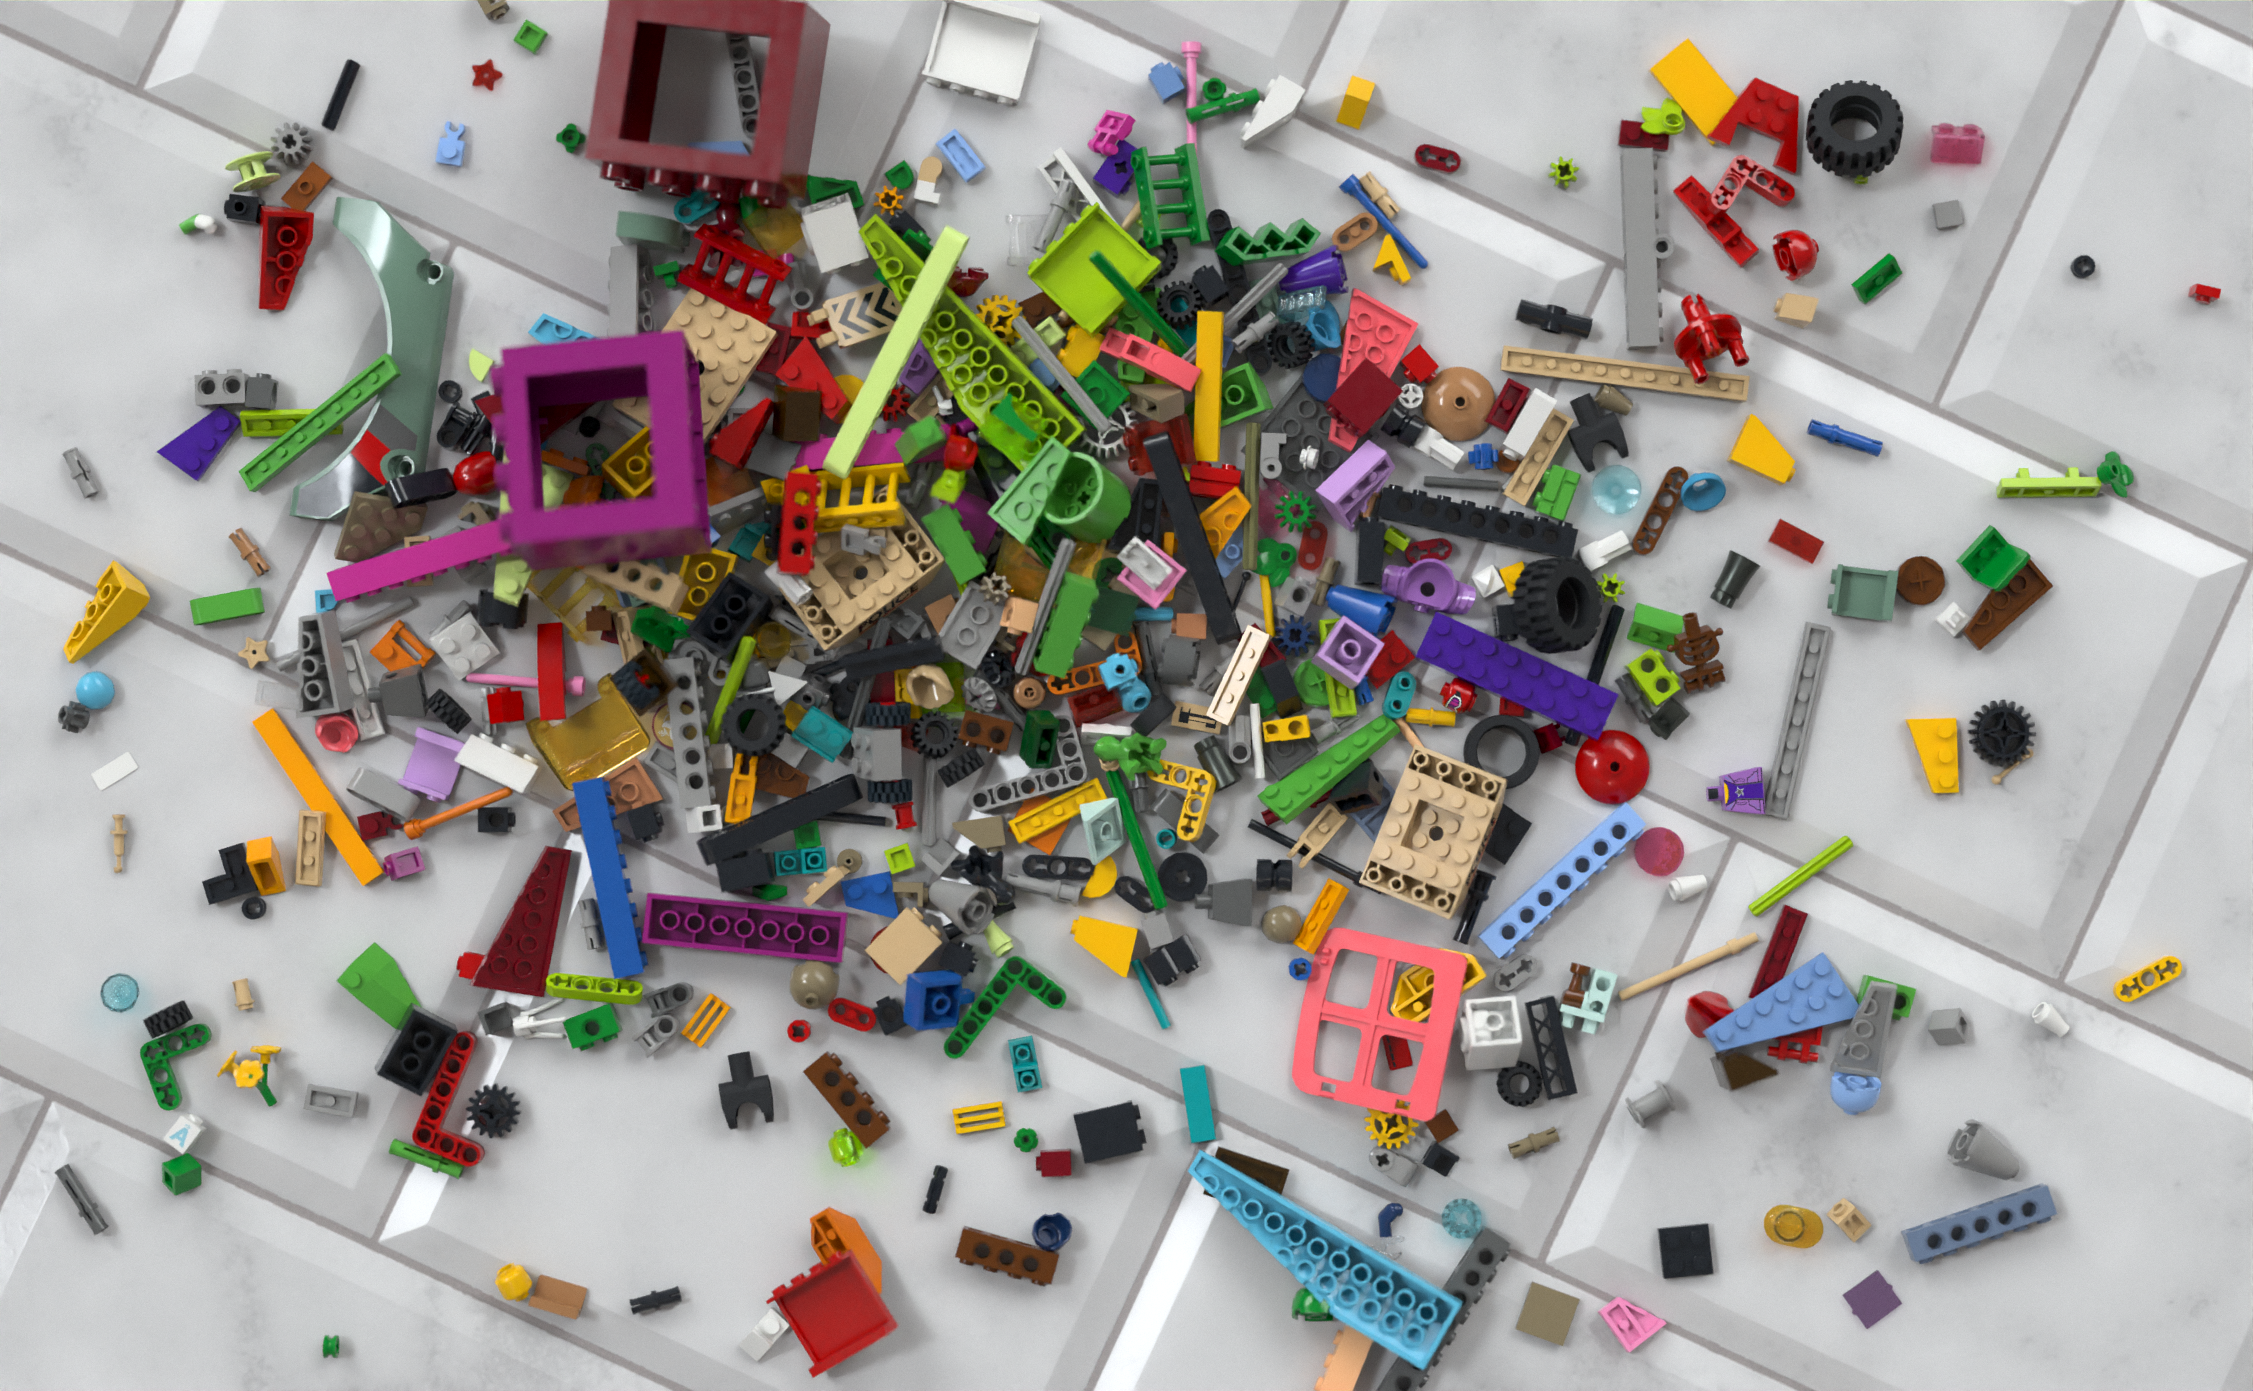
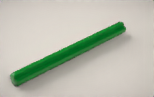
M1098 250L1094 251L1089 256V261L1177 356H1184L1189 347L1101 252Z
M1118 769L1115 771L1109 770L1106 772L1107 780L1114 798H1118L1122 820L1156 910H1160L1167 906L1166 898Z

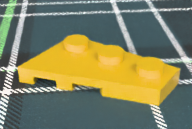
M1956 718L1905 719L1907 727L1910 729L1915 749H1917L1921 759L1922 768L1931 792H1959Z

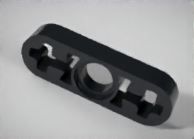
M1029 855L1023 860L1022 869L1030 877L1086 880L1092 876L1094 865L1091 860L1084 857ZM1033 858L1036 859L1038 864H1044L1043 859H1049L1047 864L1048 874H1043L1044 869L1039 868L1036 869L1035 873H1031L1030 868H1026V864L1030 863ZM1061 860L1065 863L1066 868L1062 874L1057 875L1052 872L1051 864L1053 861ZM1068 860H1074L1072 866H1080L1081 862L1084 861L1086 866L1090 867V871H1087L1085 876H1080V871L1072 870L1073 876H1068Z

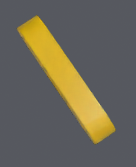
M2163 956L2117 981L2113 987V994L2120 1001L2131 1002L2179 976L2182 971V964L2174 956ZM2166 961H2168L2169 963H2174L2175 966L2172 967V973L2170 971H2164L2159 975V973L2154 969V967H2156L2157 970L2165 968L2167 966L2165 963ZM2145 972H2151L2154 976V981L2149 986H2145L2141 982V976ZM2136 983V985L2141 989L2140 991H2138V988L2134 987L2133 989L2129 990L2128 997L2126 995L2120 994V992L2123 990V984L2129 987Z

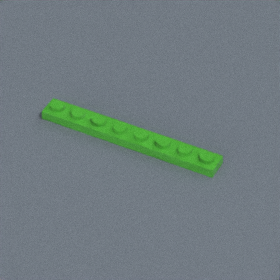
M384 353L238 472L251 492H257L400 377L402 373L391 355Z

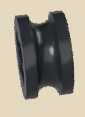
M2081 255L2072 261L2070 266L2071 272L2076 278H2086L2094 272L2095 262L2090 256ZM2082 261H2085L2084 264L2089 267L2084 273H2081V268H2077V264L2082 263Z
M453 380L444 381L438 390L441 399L451 404L456 401L458 402L463 393L461 386ZM448 386L457 390V392H453L455 396L452 398L444 394Z
M257 896L246 899L242 904L243 915L251 920L262 917L267 909L265 901ZM257 902L259 904L257 908H260V911L251 914L249 912L251 908L248 909V905Z

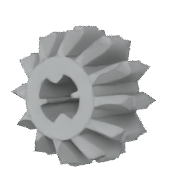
M296 122L292 127L288 123H284V131L276 128L275 131L279 134L278 137L271 136V141L277 143L271 147V150L277 152L276 158L278 160L284 158V163L290 165L293 159L298 165L300 164V156L306 160L309 158L305 153L306 150L313 151V147L307 144L313 141V137L307 135L308 129L306 127L300 129V125ZM293 139L297 143L295 147L291 145L292 148H290L287 144L289 141L293 142Z

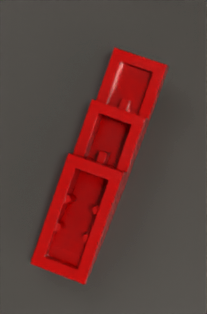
M1692 175L1673 190L1675 196L1695 220L1740 268L1759 253V248L1742 232V228L1727 213L1715 215L1709 211L1707 200L1711 194Z
M563 622L537 624L540 721L567 719L565 704L566 659Z

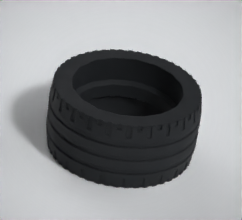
M1495 715L1483 719L1471 729L1464 743L1465 764L1486 771L1478 761L1477 748L1479 741L1485 733L1495 728L1513 730L1521 737L1525 744L1526 756L1523 765L1517 772L1510 776L1501 777L1507 780L1506 789H1511L1523 784L1534 773L1539 761V743L1533 730L1524 721L1509 715Z

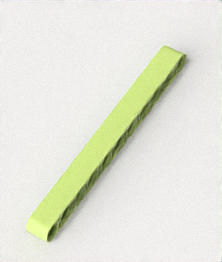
M946 226L942 231L822 465L824 470L843 480L848 477L969 242L968 236L949 226Z

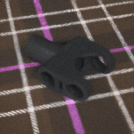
M1590 393L1570 401L1580 426L1568 430L1567 434L1576 456L1588 473L1595 470L1592 453L1597 443L1605 442L1610 444L1617 450L1622 459L1629 455L1624 432L1614 412L1600 417Z
M750 1051L727 1055L732 1081L720 1083L718 1086L722 1110L730 1130L737 1129L736 1117L738 1116V1110L746 1102H752L760 1108L761 1112L764 1113L766 1123L773 1122V1094L768 1074L754 1077Z

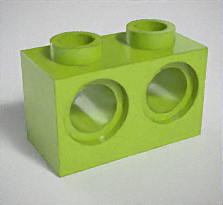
M1650 648L1624 667L1654 707L1681 688L1678 685L1680 682L1678 676L1673 670L1668 671L1663 663L1666 661L1658 650L1653 651ZM1644 659H1649L1653 663V669L1650 673L1644 672L1641 668V663ZM1659 679L1665 680L1668 684V688L1664 693H1660L1656 689V682Z

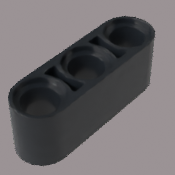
M449 468L402 476L385 483V488L394 509L443 500L458 492Z

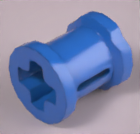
M1302 957L1293 959L1288 966L1290 975L1296 980H1305L1312 972L1310 963ZM1302 962L1305 963L1304 969L1306 973H1299L1298 976L1295 975L1296 969L1294 965H1300Z

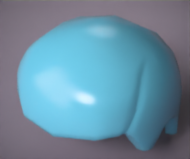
M99 671L87 672L78 680L75 688L79 702L91 710L103 709L111 703L115 694L112 680Z

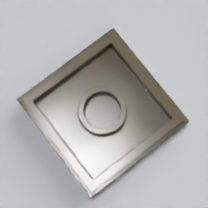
M1532 1281L1515 1329L1563 1346L1580 1299Z

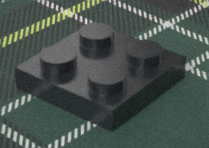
M1708 1223L1657 1228L1662 1277L1664 1279L1714 1274Z

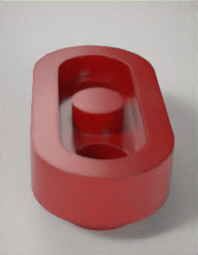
M840 997L834 999L828 1006V1015L833 1021L855 1030L869 1031L876 1024L877 1018L873 1009ZM839 1005L845 1007V1013L842 1015L836 1011ZM861 1014H866L869 1017L867 1023L860 1021Z

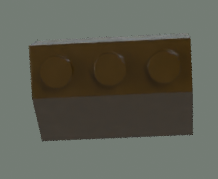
M1733 1049L1715 1052L1716 1056L1710 1058L1719 1086L1729 1091H1734L1779 1075L1777 1069Z

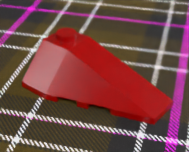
M260 206L259 309H285L294 287L295 279L313 239V212L288 207Z

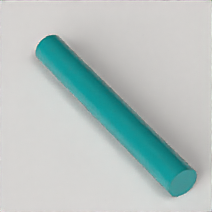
M1140 959L1131 961L1134 972L1162 1030L1171 1026Z

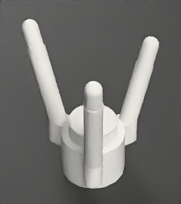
M557 998L529 1011H523L519 1017H514L513 1027L515 1035L517 1037L524 1036L525 1039L563 1038L564 1035L560 1033L534 1031H537L538 1026L565 1022V1017L536 1021V1018L534 1016L531 1017V1015L561 1003L564 999Z

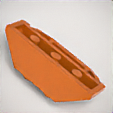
M831 1207L810 1218L811 1245L823 1265L828 1263L829 1260L827 1258L840 1250L843 1254L851 1249L878 1294H881L882 1261L857 1220Z

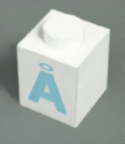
M186 1113L179 1117L163 1140L180 1153L185 1154L191 1150L207 1128L202 1125L203 1120L197 1115Z

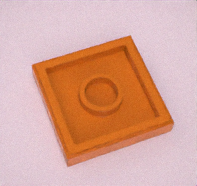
M1031 788L1028 794L1033 793L1035 789ZM1044 795L1024 801L1015 818L1052 799ZM1072 818L1032 837L1026 842L1051 855ZM1009 826L1007 831L1014 834L1011 827Z

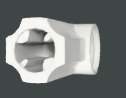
M1427 425L1423 426L1411 445L1422 455L1428 458L1432 457L1450 470L1455 468L1464 454L1463 451L1443 439L1439 432Z
M1621 530L1599 542L1595 541L1578 549V552L1585 566L1592 571L1608 563V560L1631 550L1626 535Z
M778 560L775 561L764 571L765 574L778 588L781 587L793 603L797 606L804 604L810 599L813 591L797 575L777 574Z

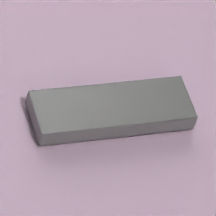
M656 741L643 762L678 784L674 751ZM693 775L690 783L693 788L700 789L703 785V779L699 775ZM710 775L711 785L716 787L720 780Z

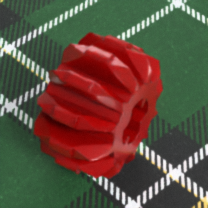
M896 382L890 394L893 399L897 398L893 402L894 406L889 407L886 404L879 415L880 417L884 413V422H888L889 415H892L893 421L897 422L898 417L896 413L898 412L901 416H906L902 407L910 408L911 404L903 401L911 398L910 393L902 394L906 389L904 385H901L896 390Z

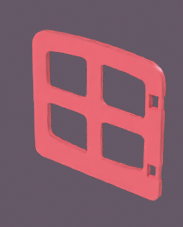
M1347 928L1327 930L1317 948L1302 1004L1292 1069V1078L1295 1085L1307 1094L1417 1120H1432L1437 1112L1467 969L1466 958L1459 953ZM1342 949L1362 952L1377 957L1368 1006L1364 1009L1326 1000L1332 970L1338 953ZM1399 961L1428 967L1435 973L1428 1023L1394 1017L1387 1011L1395 968ZM1322 1020L1357 1027L1361 1030L1362 1037L1351 1082L1320 1076L1314 1070L1318 1032ZM1384 1035L1401 1037L1423 1044L1417 1073L1410 1093L1407 1095L1372 1087L1371 1083L1379 1044ZM1323 1082L1336 1085L1335 1093L1323 1091ZM1397 1099L1411 1102L1409 1111L1396 1108Z

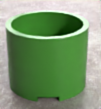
M1073 453L1043 515L1083 542H1102L1115 535L1114 531L1120 526L1124 517L1128 518L1131 507L1130 491L1117 475L1095 459L1083 453Z

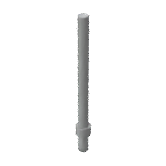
M409 596L339 631L341 642L414 606L412 598ZM300 650L294 651L293 655L276 663L280 672L300 662Z

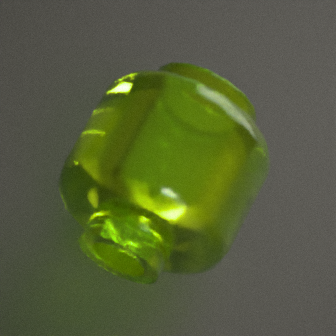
M847 1128L833 1132L834 1136L828 1141V1148L833 1162L840 1164L841 1167L858 1163L863 1155V1147L859 1139L852 1131H848Z

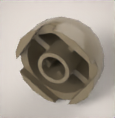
M807 960L804 965L799 966L797 964L791 971L790 993L794 1001L800 1006L813 1010L822 1009L832 1003L836 997L840 977L833 972V967L830 964L818 960Z

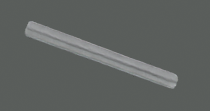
M1278 263L1224 315L1223 335L1288 274V269L1282 263ZM1197 342L1181 357L1192 365L1196 362Z
M1023 316L1016 317L1012 321L1016 331L1101 434L1106 433L1112 427L1111 423Z
M1063 539L1061 541L1038 603L1039 606L1032 633H1027L1015 666L1016 673L1025 676L1029 673L1075 549V543L1072 540Z

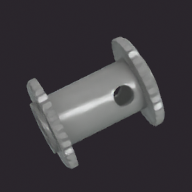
M1659 1080L1655 1081L1656 1090L1634 1103L1628 1097L1625 1099L1631 1116L1643 1129L1646 1128L1643 1120L1662 1108L1668 1106L1672 1111H1675L1671 1095Z

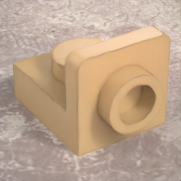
M1842 1198L1827 1213V1216L1853 1242L1872 1226L1860 1211L1845 1198Z

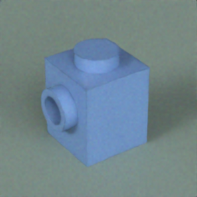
M1161 62L1150 69L1151 73L1148 74V79L1162 104L1184 93L1185 87L1181 82L1184 78L1177 66L1173 68L1170 62L1165 65Z

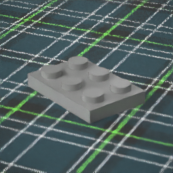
M970 580L939 634L944 653L976 670L1001 628L1000 621L1005 601L999 599L996 606H994L993 602H984L985 597L983 593L978 592L981 586Z

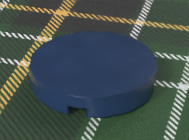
M1319 354L1312 358L1304 367L1302 383L1307 394L1315 401L1325 403L1336 391L1341 362L1339 356Z

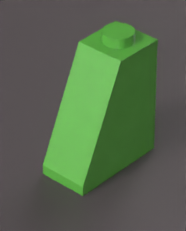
M930 415L908 427L895 442V446L904 464L908 466L946 446L948 437L940 422Z

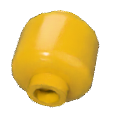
M510 1263L498 1270L495 1284L505 1300H516V1302H519L529 1295L528 1291L532 1287V1281L522 1265Z

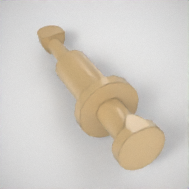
M113 814L115 830H110V834H114V854L117 856V867H114V872L120 873L122 871L121 856L124 854V834H127V830H123L125 814Z

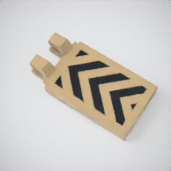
M878 283L824 301L822 303L823 308L811 312L807 319L810 326L827 320L829 322L832 332L823 334L820 338L816 339L819 349L837 343L841 350L890 333L902 311V307L894 292L884 284Z

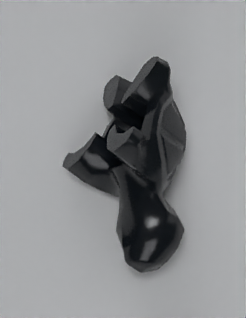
M973 845L969 848V855L966 859L955 860L951 863L952 870L957 871L970 884L990 889L995 894L997 905H1008L1014 901L1016 894L1013 885L1001 879L1004 859L1002 851H999L992 857L981 854L977 845Z

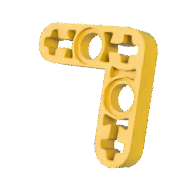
M1160 759L1163 769L1169 771V776L1165 774L1159 775L1153 771H1147L1150 779L1158 783L1188 790L1177 826V833L1181 839L1187 842H1195L1201 837L1216 787L1215 777L1204 770ZM1185 770L1187 773L1186 780L1183 783H1178L1176 780L1177 773ZM1206 779L1208 781L1207 785L1202 786L1199 784L1200 780ZM1196 791H1197V792H1199V793L1205 794V796L1202 797V796L1197 795V794H1195V793H1196ZM1195 800H1200L1202 803L1201 810L1193 813L1191 810L1192 803ZM1189 815H1190V816H1192V817H1194V818H1198V820H1197V821L1191 820V819H1188V817H1189ZM1186 827H1192L1194 832L1188 834L1185 832Z

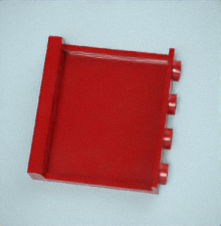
M851 1249L843 1254L840 1250L827 1258L829 1262L825 1265L819 1262L808 1269L810 1273L804 1276L803 1272L790 1280L791 1285L788 1287L785 1284L778 1286L771 1291L773 1296L766 1301L769 1304L775 1300L813 1361L814 1365L808 1369L813 1378L889 1335L898 1327L895 1319Z

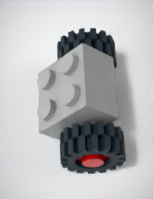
M892 701L865 704L866 725L873 726L853 727L854 733L851 738V744L854 748L852 770L855 773V777L869 780L867 781L868 802L902 803L912 801V780L902 779L901 729L893 728V725L911 724V703Z

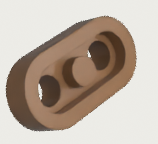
M1366 212L1358 214L1334 231L1332 244L1338 245L1339 248L1337 250L1340 252L1352 250L1374 235L1377 230L1376 218ZM1362 222L1368 223L1369 229L1362 230L1360 224ZM1346 236L1349 242L1342 244L1339 238Z

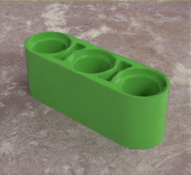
M261 588L245 589L190 600L195 626L265 613Z

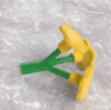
M270 1045L252 1046L250 1051L261 1055L260 1062L257 1060L252 1062L245 1060L240 1066L234 1063L235 1056L238 1053L235 1050L216 1076L220 1077L223 1073L229 1071L237 1079L236 1085L239 1088L256 1087L269 1107L275 1105L277 1100L267 1085L268 1064L271 1062V1055L279 1053L281 1047Z

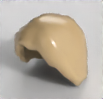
M933 663L918 665L909 673L906 680L907 692L916 706L920 705L929 710L939 708L942 704L949 703L954 697V691L946 673Z

